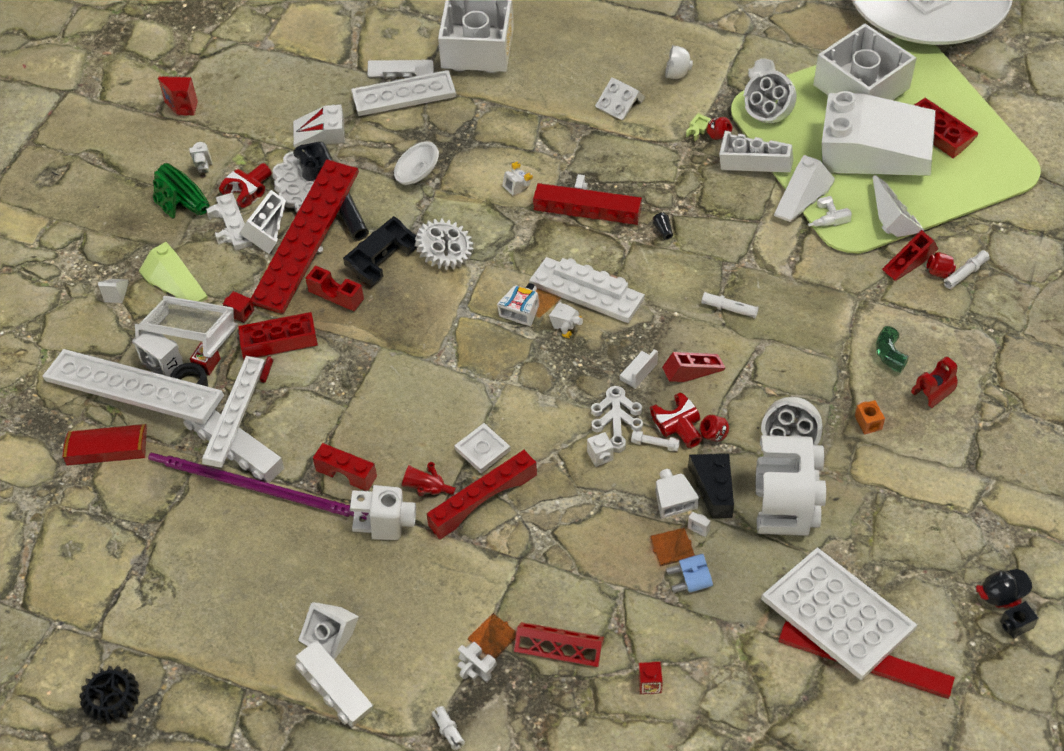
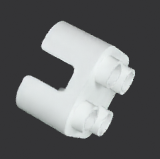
M761 435L760 446L764 457L757 459L756 495L763 497L762 512H759L757 516V533L808 536L810 527L820 528L821 506H825L826 482L819 480V470H823L824 447L822 445H813L812 437Z

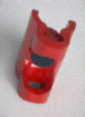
M945 356L938 361L932 373L924 372L917 378L916 385L912 387L911 393L917 395L923 390L924 394L928 397V406L933 408L955 391L958 384L956 376L957 364L951 358Z

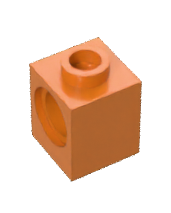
M876 400L865 401L857 405L855 418L864 435L883 429L885 417Z

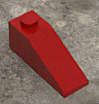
M921 230L882 270L896 282L926 262L930 255H933L939 248L935 241Z
M672 352L662 366L669 382H687L725 370L719 355L711 353Z

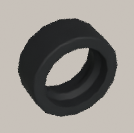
M181 364L170 374V377L180 380L189 375L199 376L200 379L196 384L208 387L206 373L199 364Z

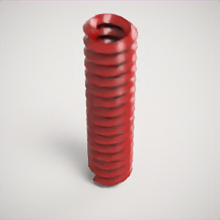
M271 356L267 357L259 378L263 383L267 381L274 361Z

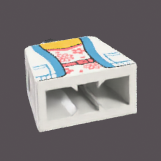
M528 283L525 288L513 286L497 304L499 317L531 326L539 307L537 287L532 283Z

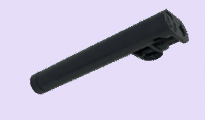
M324 142L303 144L296 147L293 151L294 157L299 159L302 177L308 181L316 180L326 159L334 161ZM348 192L339 212L353 240L360 241L368 236L369 231L350 192Z

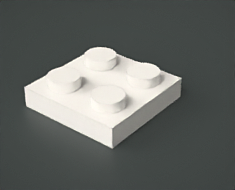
M485 423L454 445L455 450L480 473H483L511 451L510 446Z

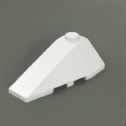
M806 155L802 157L774 213L775 217L791 222L803 213L806 207L817 202L820 196L828 193L835 178L820 160Z
M874 175V190L879 220L883 224L882 229L887 234L892 233L896 237L917 234L921 230L924 231L918 220L909 214L908 208L897 199L898 196L889 185Z

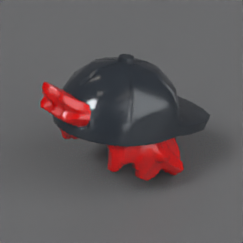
M1020 569L997 571L986 577L982 585H977L976 592L979 593L978 595L981 596V599L996 606V608L1003 607L1009 609L1022 603V598L1027 596L1032 590V582L1028 574Z

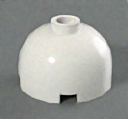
M672 45L665 77L680 79L687 74L688 70L691 71L693 61L690 60V54L685 48Z

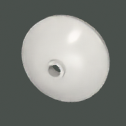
M426 141L409 148L400 157L395 166V179L403 185H409L426 178L435 168L438 161L439 150L436 145Z

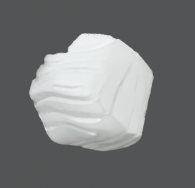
M765 58L755 61L754 67L748 69L749 78L752 79L758 73L761 74L766 71L775 70L774 62Z

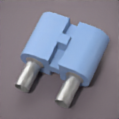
M703 553L679 560V565L666 568L668 575L682 572L685 579L684 583L672 586L673 593L686 589L691 593L713 586Z

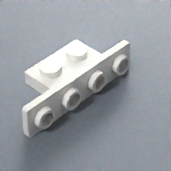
M433 60L368 61V77L394 79L396 77L410 78L434 73Z

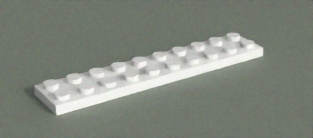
M65 349L61 351L43 375L44 380L50 383L201 424L206 423L224 396L222 390Z

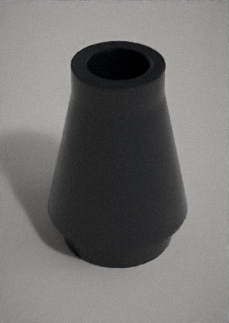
M664 212L656 214L653 217V225L664 240L672 238L673 233L669 216Z

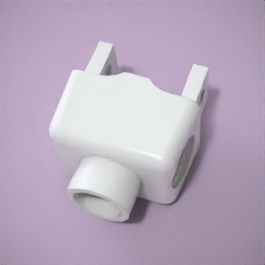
M374 485L373 492L352 490L350 511L354 512L353 532L371 533L374 540H398L401 537L402 526H415L416 503L403 502L402 490L400 488ZM364 498V501L360 502L358 501V499ZM361 512L369 513L366 516L367 520L364 522L359 521L360 517L364 515Z

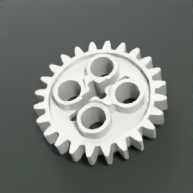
M434 219L433 223L427 221L426 225L422 224V227L418 229L415 246L418 247L417 252H421L420 257H426L425 262H432L431 266L438 264V269L444 266L446 270L451 266L454 270L456 265L461 267L462 263L466 264L467 260L470 259L473 251L472 237L467 236L468 231H462L463 226L456 227V222L452 225L450 220L444 223L443 219L440 222Z

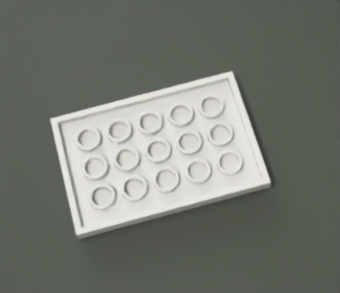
M818 547L763 593L761 598L762 601L860 680L866 677L917 627L916 623Z

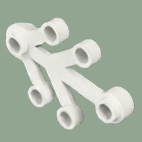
M612 386L606 391V398L603 401L594 403L591 406L592 415L600 416L603 410L612 404V409L601 419L592 421V430L594 432H601L603 427L613 419L614 436L610 441L614 447V452L620 453L626 448V440L621 434V419L631 426L633 431H641L643 428V421L639 418H633L620 408V403L627 407L630 413L635 416L641 414L642 405L626 398L623 388Z

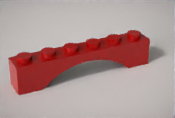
M522 450L426 513L428 526L441 540L456 530L462 521L484 501L503 490L522 486L537 476L536 461L525 450Z

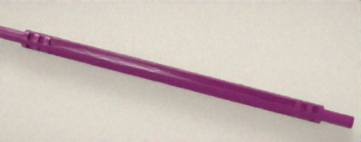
M150 452L148 456L149 460L165 464L169 468L276 496L331 513H337L338 515H344L345 517H354V512L350 511V505L320 498L170 455L163 456ZM361 512L364 515H362L360 518L367 520L366 516H368L369 513Z

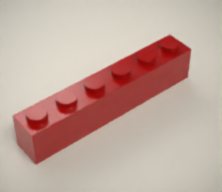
M537 183L533 197V208L535 211L638 225L642 206V197Z

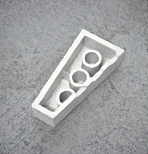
M729 131L724 133L719 154L721 170L791 172L793 164L791 144L772 140L765 142L762 138L758 137L750 139L746 138L743 134H738V136L731 135Z
M317 640L296 655V669L305 677L313 689L320 693L325 703L330 708L333 707L338 713L337 716L343 724L346 725L348 723L352 728L372 711L373 705Z

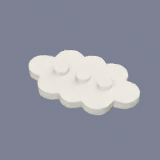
M289 152L283 157V163L277 164L273 168L274 189L279 193V196L286 200L284 207L295 208L297 213L315 180L308 181L302 177L299 159L294 157L293 152Z

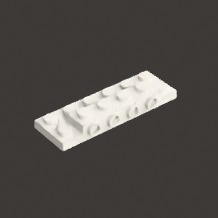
M546 257L529 280V283L534 284L538 289L626 323L630 322L645 294L629 289L628 283L624 278L611 277L606 271L598 272L593 270L590 265L582 266L577 264L571 258L568 260L562 258L558 262Z

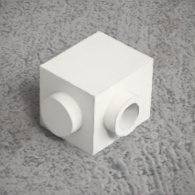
M605 432L587 439V453L595 467L613 461L614 447Z

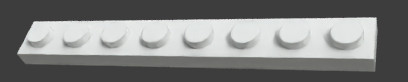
M246 356L203 455L202 464L223 467L264 368V359Z

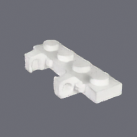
M233 192L216 197L218 204L208 209L206 208L209 220L215 217L224 219L225 230L219 233L215 232L218 245L232 242L235 251L252 246L251 241L239 234L245 224Z

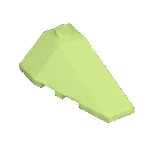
M167 242L150 250L139 270V273L148 284L155 285L161 288L163 292H168L176 298L198 302L208 298Z

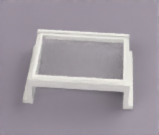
M163 296V300L142 322L135 324L136 337L132 340V343L145 331L203 341V356L211 358L237 327V323L234 322V311L232 307Z

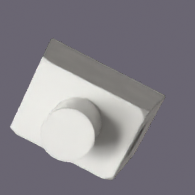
M670 469L662 470L659 473L661 479L656 481L655 489L661 519L698 509L699 497L684 474L673 476Z

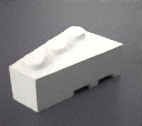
M271 190L247 220L239 234L269 254L277 243V235L280 230V221L283 216L286 200Z

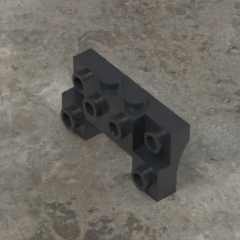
M393 216L344 256V265L357 273L358 279L372 287L384 277L383 270L378 267L380 263L398 248L407 255H410L418 248L415 246L416 234L411 232L398 218Z

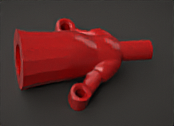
M433 462L427 464V471L431 475L408 465L402 480V487L417 489L418 496H424L426 493L436 495L441 492L451 495L455 494L456 487L444 484L442 477L437 474Z

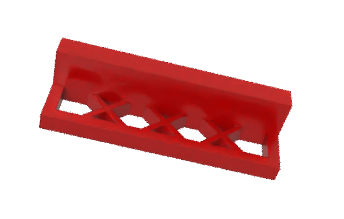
M520 622L517 626L514 652L599 667L604 637ZM521 636L529 637L534 645L530 648L520 647ZM545 640L551 641L555 649L546 652L539 644ZM566 644L572 645L576 653L571 656L565 655L561 647ZM587 648L596 649L595 660L586 659L582 651Z

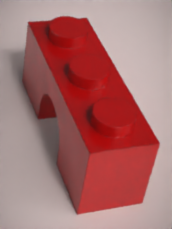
M315 265L305 277L308 292L349 310L355 311L364 300L361 284L347 278L342 284H339L332 278L330 271Z
M325 443L321 444L313 456L317 472L332 478L336 472H339L349 479L350 485L364 491H368L377 478L375 463Z

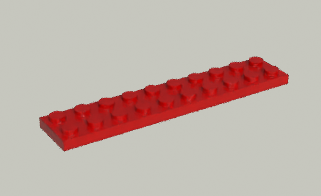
M326 159L251 297L254 306L284 314L359 174L357 167Z

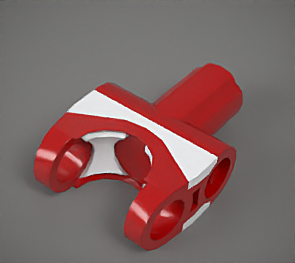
M261 163L248 174L240 169H236L221 182L219 192L222 195L240 192L241 194L237 197L236 203L238 206L246 208L265 193V186L261 183L272 175L271 169L265 163Z
M680 392L674 395V400L678 406L675 410L667 411L656 404L650 407L652 419L664 437L677 432L688 448H694L702 441V436L693 425L700 421V414L694 404L683 393Z

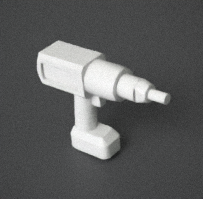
M823 197L817 200V205L822 209L828 208L829 212L820 219L813 221V223H809L808 226H836L851 222L852 212L848 208L836 210L832 197Z

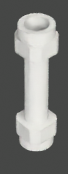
M633 431L631 442L641 445L643 442L668 447V451L673 452L678 451L680 440L670 437L668 440L643 435L642 431Z

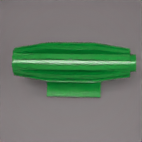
M169 163L160 165L157 169L158 171L154 172V193L152 195L154 202L172 219L175 218L176 205L178 203L197 215L207 213L206 208L208 209L210 204L201 189L184 172Z

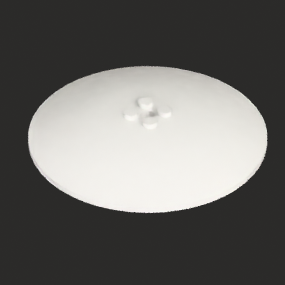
M852 0L858 12L881 31L903 40L930 45L957 44L984 36L1003 22L1012 4V0Z

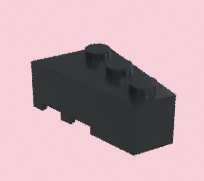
M690 454L688 469L695 479V484L702 494V499L712 519L732 518L734 498L730 455Z

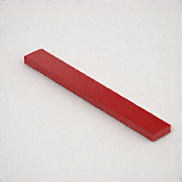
M785 621L779 638L780 643L836 661L790 622ZM890 655L870 672L947 699L950 697L955 679L954 676Z

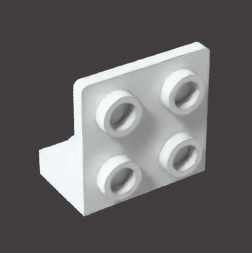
M612 77L599 98L596 107L623 121L633 103L636 101L642 103L645 97L639 90Z

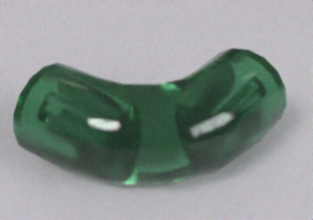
M885 326L879 333L875 343L877 355L885 365L902 373L909 360V356L895 348V343L899 339V332L893 327Z

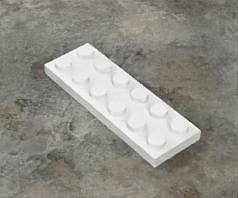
M449 70L351 89L358 116L456 97Z

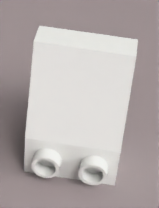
M849 91L828 93L822 137V163L830 173L931 176L935 110L868 94H854Z

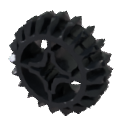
M109 665L106 671L100 667V673L92 672L93 678H86L85 682L87 685L81 686L82 693L79 694V698L81 699L80 705L84 709V713L91 720H98L101 724L105 720L111 724L113 719L120 722V716L128 717L127 711H134L133 704H137L139 701L137 698L140 695L139 684L135 680V676L129 673L126 668L122 670L119 666L113 670L112 666ZM120 683L126 686L125 692H122L119 688ZM95 697L99 698L101 702L100 707L94 704Z

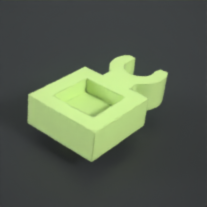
M698 113L689 123L686 137L688 138L689 135L694 134V141L698 140L699 133L705 134L707 132L706 127L711 118Z

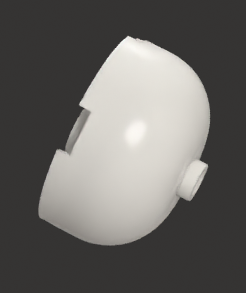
M776 70L758 73L752 77L743 95L745 96L747 112L753 118L763 123H777L788 117L794 109L797 98L796 89L792 81Z
M786 397L777 400L767 409L763 417L761 432L763 435L786 436L788 434L790 436L812 437L813 445H818L822 434V419L815 406L807 400L799 397Z

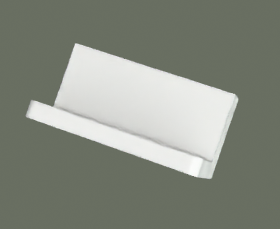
M654 349L650 355L641 351L620 374V380L636 389L657 365L658 351Z

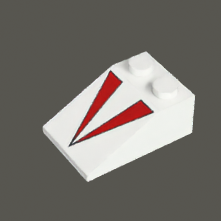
M342 105L323 106L293 121L294 147L314 142H324L325 144L345 143Z

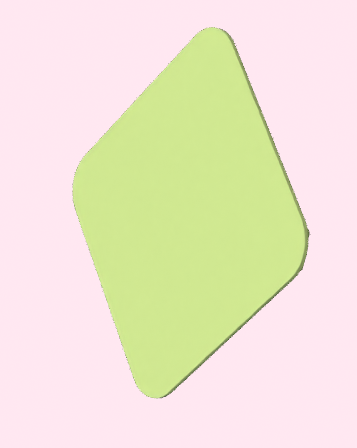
M900 38L890 39L916 57L910 89L893 101L914 105L923 98H927L978 132V136L954 159L933 145L931 176L831 173L835 181L828 193L820 196L818 199L831 196L836 210L848 208L852 212L851 222L836 226H812L829 247L846 253L860 254L911 236L896 237L892 233L887 234L882 229L883 224L879 220L874 190V175L889 185L898 196L897 199L908 208L909 214L918 220L924 230L1023 194L1037 184L1041 174L1038 160L936 45L915 43ZM816 65L786 75L795 86L797 98L792 112L780 122L763 123L753 118L745 108L744 91L734 98L731 105L732 118L746 138L754 139L758 137L762 138L765 142L772 140L792 145L793 164L791 172H772L785 190L804 155L822 162V137L828 96L813 85ZM817 202L805 208L803 215L809 223H813L816 219L827 215L826 213L829 210L828 208H819Z

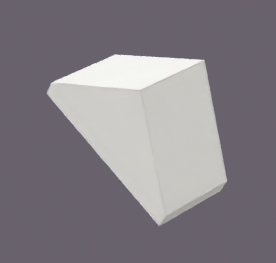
M108 279L98 282L104 302L123 303L128 280Z

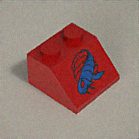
M158 76L165 104L177 115L194 116L198 100L192 77Z

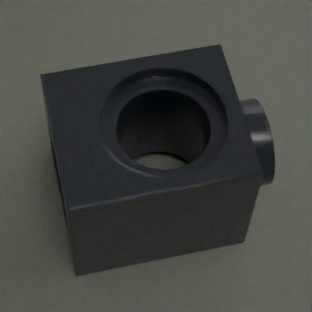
M1025 601L1005 611L1000 622L1004 631L1009 633L1014 639L1035 628L1039 617Z

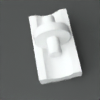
M198 142L194 144L193 148H189L190 155L195 167H198L199 173L209 172V165H212V159L208 147L205 143Z
M472 642L467 647L461 645L458 648L460 652L459 659L461 660L458 667L462 669L460 677L466 679L470 676L472 679H475L479 675L484 681L488 682L491 679V672L496 667V660L491 655H487L482 661L477 657L482 653V649L475 642Z

